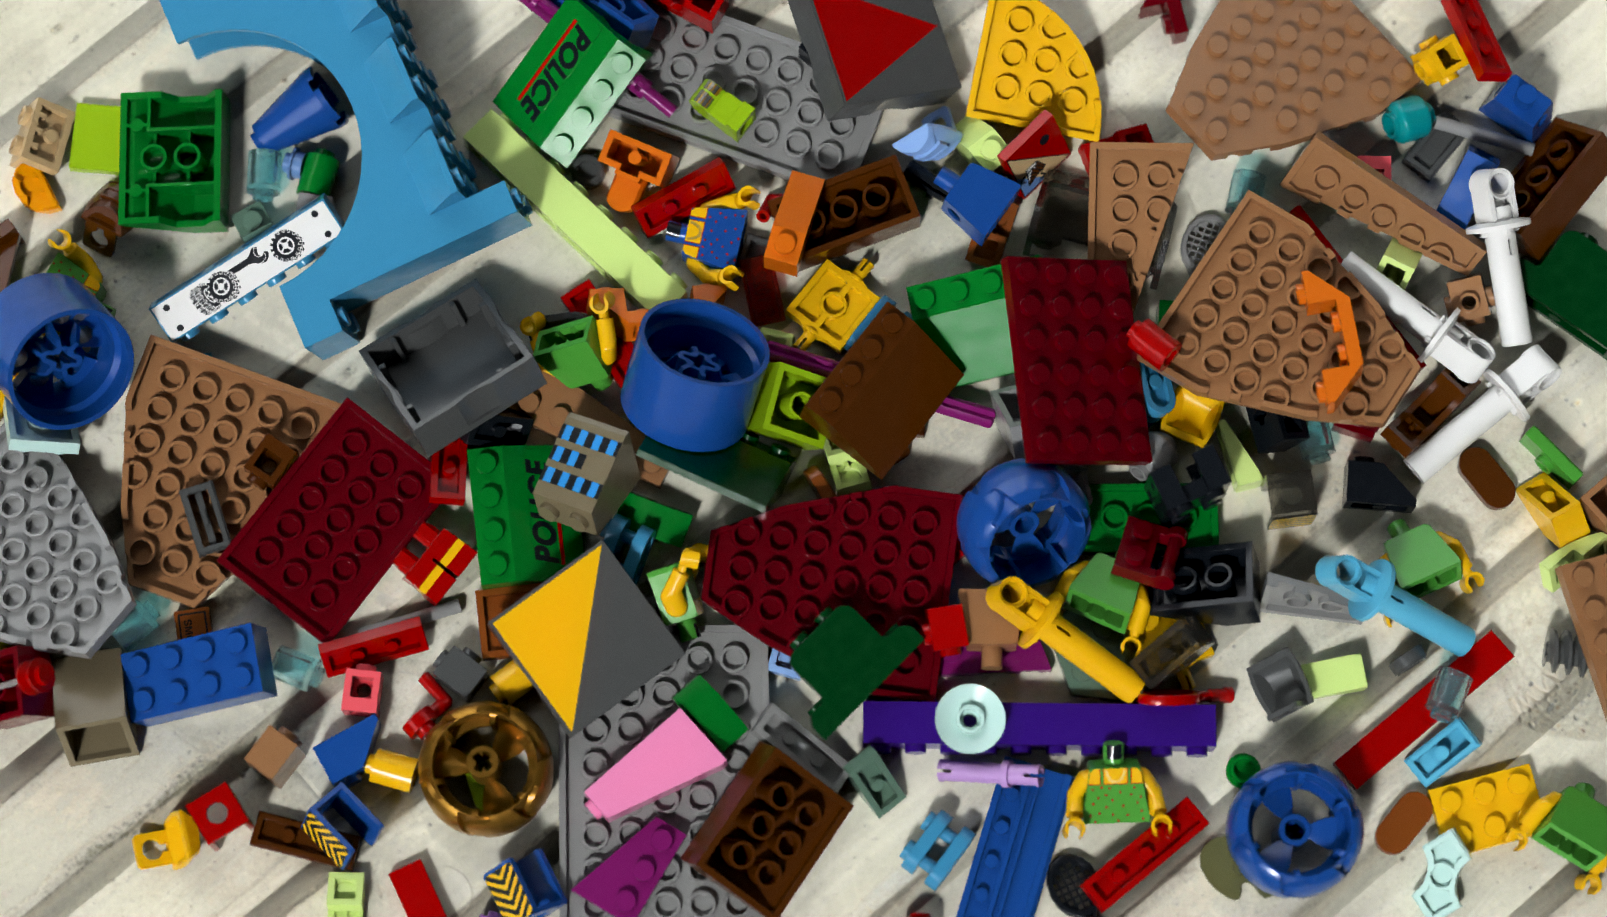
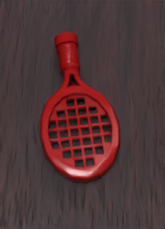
M1231 686L1203 691L1183 689L1141 691L1137 696V702L1153 706L1194 705L1202 701L1209 703H1232L1235 693Z

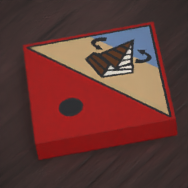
M1044 110L997 157L1008 179L1021 185L1018 196L1025 200L1071 155V152L1054 116L1047 110Z

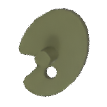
M1226 836L1217 837L1205 844L1199 857L1200 868L1207 881L1216 891L1229 899L1238 900L1241 896L1242 884L1249 883L1265 899L1272 896L1254 886L1241 874L1238 865L1230 855Z

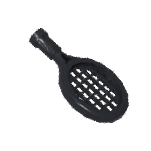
M1074 854L1060 855L1051 863L1047 872L1048 892L1056 907L1067 916L1090 917L1092 915V917H1097L1098 908L1087 895V899L1082 900L1081 896L1085 893L1079 894L1078 889L1080 887L1076 888L1074 884L1079 882L1081 885V880H1087V877L1092 876L1096 872L1091 863L1081 856ZM1070 863L1071 867L1067 869L1065 864ZM1063 866L1065 869L1062 872L1059 869V867ZM1079 866L1081 869L1078 872H1076L1075 867ZM1071 869H1073L1074 874L1070 875L1068 872ZM1087 870L1090 874L1086 875L1084 871ZM1066 872L1068 877L1064 878L1062 873ZM1082 872L1084 877L1079 878L1078 874ZM1060 875L1062 878L1059 881H1057L1056 876ZM1076 875L1078 880L1073 882L1071 877ZM1068 878L1071 881V883L1067 884L1065 881ZM1063 881L1065 886L1060 887L1059 883ZM1056 884L1059 888L1057 890L1054 889V885ZM1073 885L1074 889L1070 891L1068 886ZM1067 888L1068 892L1064 894L1062 889ZM1060 891L1062 894L1059 897L1056 895V892ZM1076 891L1077 896L1073 897L1072 892ZM1068 894H1070L1071 899L1067 900L1065 897ZM1063 897L1065 902H1061L1059 898ZM1079 897L1081 902L1076 904L1075 899ZM1073 900L1074 905L1070 907L1068 902ZM1089 901L1090 905L1086 907L1084 902ZM1082 904L1084 907L1081 910H1079L1078 905Z

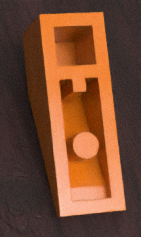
M792 170L763 256L764 268L797 277L825 179Z

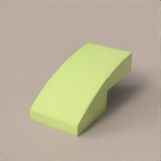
M826 438L823 450L837 495L871 490L872 486L867 469Z
M1598 532L1580 538L1558 549L1540 562L1539 568L1543 587L1552 593L1561 587L1555 571L1557 567L1607 554V534Z
M329 872L326 904L328 909L327 917H364V872Z

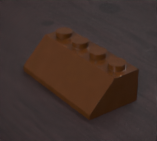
M1555 117L1535 142L1532 156L1525 155L1513 169L1511 174L1515 183L1514 188L1519 217H1530L1532 222L1529 225L1518 227L1520 229L1515 231L1520 254L1540 260L1607 176V137L1603 132Z
M896 154L825 180L799 271L824 263L827 259H835L919 228L920 213ZM783 196L767 201L773 223Z

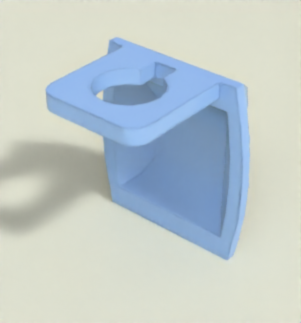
M942 106L924 117L921 127L893 143L892 146L899 152L912 156L914 160L921 162L937 161L946 157L956 148L963 137V133L956 129L950 108ZM938 118H943L946 126L934 123Z

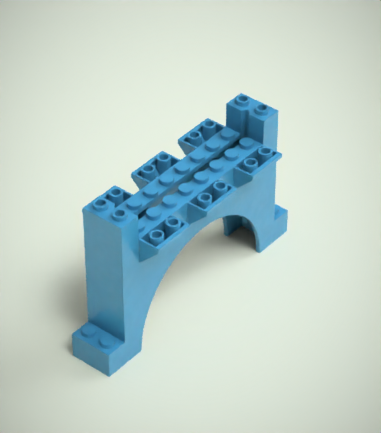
M159 0L177 43L180 45L189 41L197 60L216 52L241 47H270L294 52L314 60L327 68L337 79L352 105L358 123L362 150L361 176L352 210L338 236L324 254L301 274L279 286L305 349L323 360L328 359L360 343L357 332L361 331L359 323L352 312L348 314V312L532 226L528 215L532 214L533 210L525 194L521 195L517 187L511 189L510 185L503 180L489 188L479 190L473 179L478 177L470 159L466 160L461 151L458 152L452 141L456 140V135L447 120L452 117L444 99L440 100L434 90L439 85L431 69L427 70L422 61L419 62L413 51L418 49L409 31L413 28L407 12L401 10L396 0Z

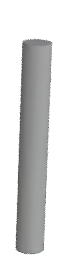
M1438 115L1434 120L1433 129L1532 156L1535 143Z
M459 599L358 628V633L420 616L421 622L424 624L461 613L462 609Z

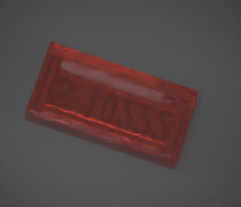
M764 255L738 260L739 269L744 273V277L741 276L750 320L757 327L786 321L776 271L764 268Z

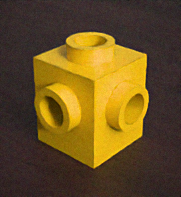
M1454 33L1438 39L1437 35L1429 37L1418 44L1421 50L1410 56L1414 63L1415 73L1425 82L1426 86L1438 81L1441 86L1459 77L1457 71L1469 64Z

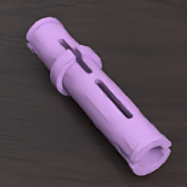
M940 759L937 769L951 770V772H937L940 782L1001 784L1003 788H1011L1013 785L1042 787L1044 783V777L1030 776V774H1045L1042 764H1014L1012 760H1003L1002 763Z

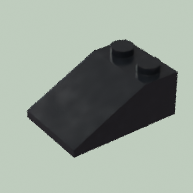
M1252 541L1183 548L1180 550L1175 567L1176 580L1173 588L1161 590L1149 586L1151 616L1222 626L1261 622L1260 567ZM1165 551L1154 552L1150 568L1155 570L1161 568Z

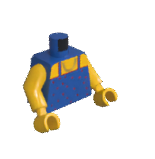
M747 185L742 187L738 193L725 195L702 203L699 208H692L688 224L669 220L665 240L684 244L682 260L686 263L687 268L703 284L710 283L720 286L724 284L732 291L739 289V286L733 281L737 276L744 277V273L737 268V261L742 249L748 222V210H744V208L759 209L760 203L751 200L754 194H760V190Z

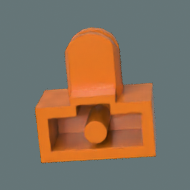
M610 129L597 160L616 168L614 179L607 193V203L615 211L622 213L633 212L631 206L641 201L648 182L662 188L670 184L680 157Z

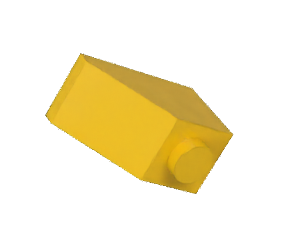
M1545 472L1516 488L1517 495L1544 536L1559 549L1591 533L1581 503Z

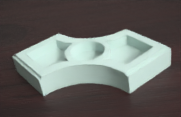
M1454 827L1422 846L1427 858L1428 869L1422 886L1412 896L1425 917H1446L1462 907L1457 894V880L1463 866L1473 856Z

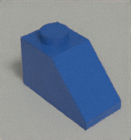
M375 713L313 747L334 787L343 782L349 789L363 780L361 775L365 774L368 756L374 751L381 728V723Z

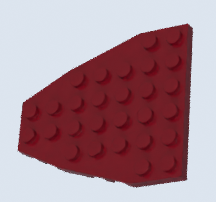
M892 485L868 491L784 505L768 512L710 531L701 601L765 645L789 657L794 651L789 645L803 631L809 635L818 626L814 620L828 605L833 610L843 605L854 608L881 636L895 623L899 626H911L922 636L921 625L927 624L925 610L948 606L958 536L956 519L963 495ZM922 642L870 695L919 702H935L941 662L940 651L931 652V646H925L924 642Z

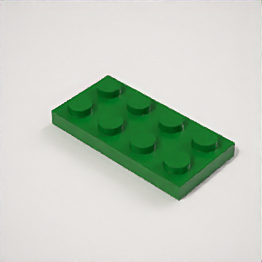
M1145 483L1089 484L1092 494V503L1089 505L1091 533L1081 555H1096L1097 553L1115 555L1119 548L1128 516L1167 528L1173 526L1184 528L1188 532V539L1186 545L1181 549L1219 545L1218 506L1204 511L1202 506L1197 507L1190 512L1192 516L1189 519L1173 525L1171 521L1162 525L1144 490ZM1180 483L1181 486H1184V485L1188 484V483ZM1157 543L1155 552L1165 551L1167 545Z

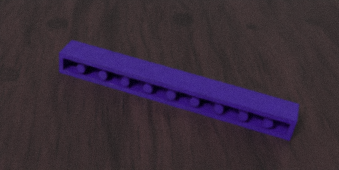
M863 702V748H867L870 745L878 754H890L891 748L905 749L906 754L913 755L926 754V749H940V754L944 755L961 754L949 748L938 735L935 726V712L939 702ZM1002 702L1006 714L1003 734L992 748L977 755H995L996 750H1011V755L1026 756L1031 755L1032 750H1046V755L1064 756L1067 755V750H1081L1082 756H1101L1103 742L1118 740L1124 742V757L1137 756V751H1151V756L1171 757L1172 751L1186 752L1187 757H1207L1208 752H1213L1216 748V705L1153 706L1144 704ZM967 715L963 718V723L967 727H973L977 723L976 718L972 715Z

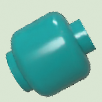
M1412 95L1393 101L1388 106L1382 116V126L1389 138L1394 139L1398 143L1406 144L1430 134L1435 120V112L1433 107L1421 97Z

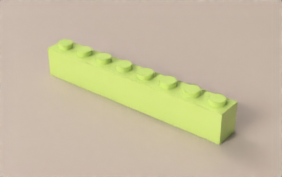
M491 109L463 136L465 147L501 181L504 180L510 185L511 189L517 187L521 195L525 194L532 210L615 288H624L625 297L636 308L650 310L662 302L674 299H688L687 291L685 290L687 288L686 283L676 273L673 272L669 275L660 266L663 263L654 252L649 249L644 252L636 244L638 242L637 237L628 228L623 227L620 229L612 222L614 217L610 211L602 204L596 207L588 199L590 196L588 191L577 181L573 184L563 176L565 174L564 169L552 158L547 161L539 153L541 148L528 136L525 138L521 137L515 131L517 128L516 124L504 113L499 116Z

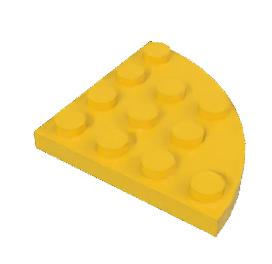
M988 0L965 116L1026 128L1042 111L1047 110L1054 116L1062 135L1099 142L1102 110L1099 87L1089 56L1071 28L1053 10L1039 0Z

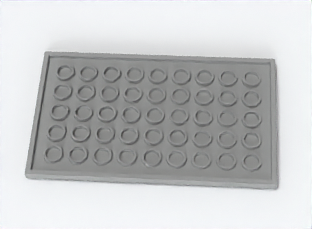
M698 625L701 637L686 642H681L676 626H666L686 653L573 737L569 738L559 725V878L561 889L568 903L560 907V917H613L571 892V889L655 817L685 833L687 837L639 917H763L704 877L680 858L758 743L761 742L749 732L769 705L767 645L737 625ZM697 674L701 675L749 729L724 752H720L727 759L728 765L713 775L610 823L603 816L597 820L584 805L588 801L584 791L675 713L680 707L673 700L672 696Z

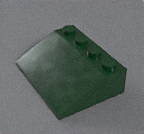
M746 431L744 436L730 447L711 452L680 450L659 443L646 436L636 453V456L763 513L782 496L798 459L791 456V450L782 445L772 443L769 446L758 441L760 437L750 431Z

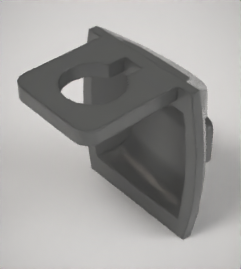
M1288 647L1246 668L1255 695L1268 714L1266 716L1268 721L1276 722L1314 702L1306 675Z

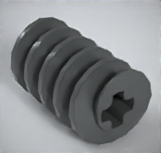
M1550 628L1545 638L1542 667H1544L1546 662H1550L1552 673H1556L1560 664H1563L1565 674L1570 675L1574 666L1578 667L1579 676L1583 678L1589 668L1578 636L1576 635L1573 640L1571 632L1565 630L1559 638L1556 628Z

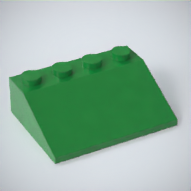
M1038 254V255H1034V256H1030V257H1041V256ZM1001 264L906 287L913 321L964 374L954 388L1015 373Z

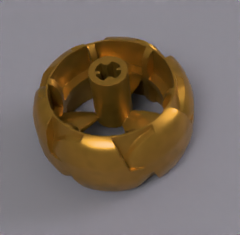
M477 701L451 710L430 730L420 751L418 776L423 795L440 820L463 834L489 838L512 833L525 826L536 816L543 804L546 803L551 792L554 779V761L549 743L543 731L526 713L511 705L494 701ZM491 727L492 730L497 731L492 748L478 746L472 749L468 755L454 748L457 744L456 740L473 729ZM525 750L529 765L528 778L523 790L519 791L516 795L517 798L514 799L506 787L498 781L502 774L501 762L509 760ZM489 759L492 767L488 771L483 768L482 772H479L477 764L481 760ZM470 773L477 783L485 785L483 793L484 811L478 808L471 809L457 801L450 793L445 778Z

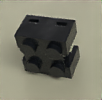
M1213 444L1192 453L1195 463L1186 467L1192 482L1184 486L1180 485L1170 464L1149 473L1144 490L1162 525L1169 521L1173 525L1179 524L1192 516L1190 512L1195 508L1202 506L1204 511L1223 502L1222 497L1226 495L1231 479Z

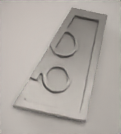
M1267 572L1260 593L1261 612L1362 625L1363 621H1358L1349 614L1347 598L1327 587Z

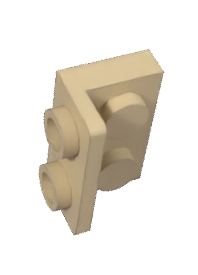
M41 97L35 99L29 106L24 105L17 120V123L21 125L19 134L15 135L9 147V153L12 154L9 166L17 168L24 163L50 175H56L60 170L76 112Z

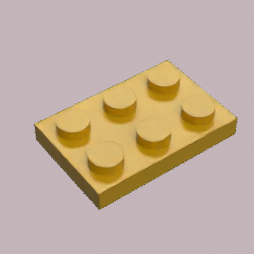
M1529 763L1430 789L1426 792L1427 797L1432 803L1433 817L1439 836L1454 827L1470 853L1518 841L1519 839L1515 834L1511 836L1507 843H1502V837L1507 831L1518 829L1522 824L1519 822L1532 804L1540 799ZM1529 831L1527 837L1530 838L1533 832Z

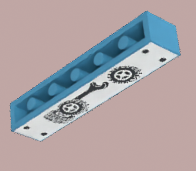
M323 193L153 301L149 310L171 342H175L179 338L186 342L200 332L198 326L208 320L212 324L218 322L229 314L228 307L236 302H239L241 306L248 303L258 295L256 290L267 283L269 287H272L287 277L285 271L296 265L300 269L316 258L313 253L323 247L328 249L345 223L326 194Z

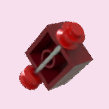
M20 645L0 650V729H11L54 717L53 686L56 676L50 662L49 652L37 651L34 649V646Z

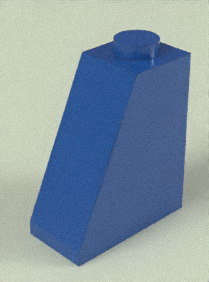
M1470 144L1436 211L1465 230L1474 214L1471 192L1469 190L1471 175L1480 169L1498 168L1501 159Z

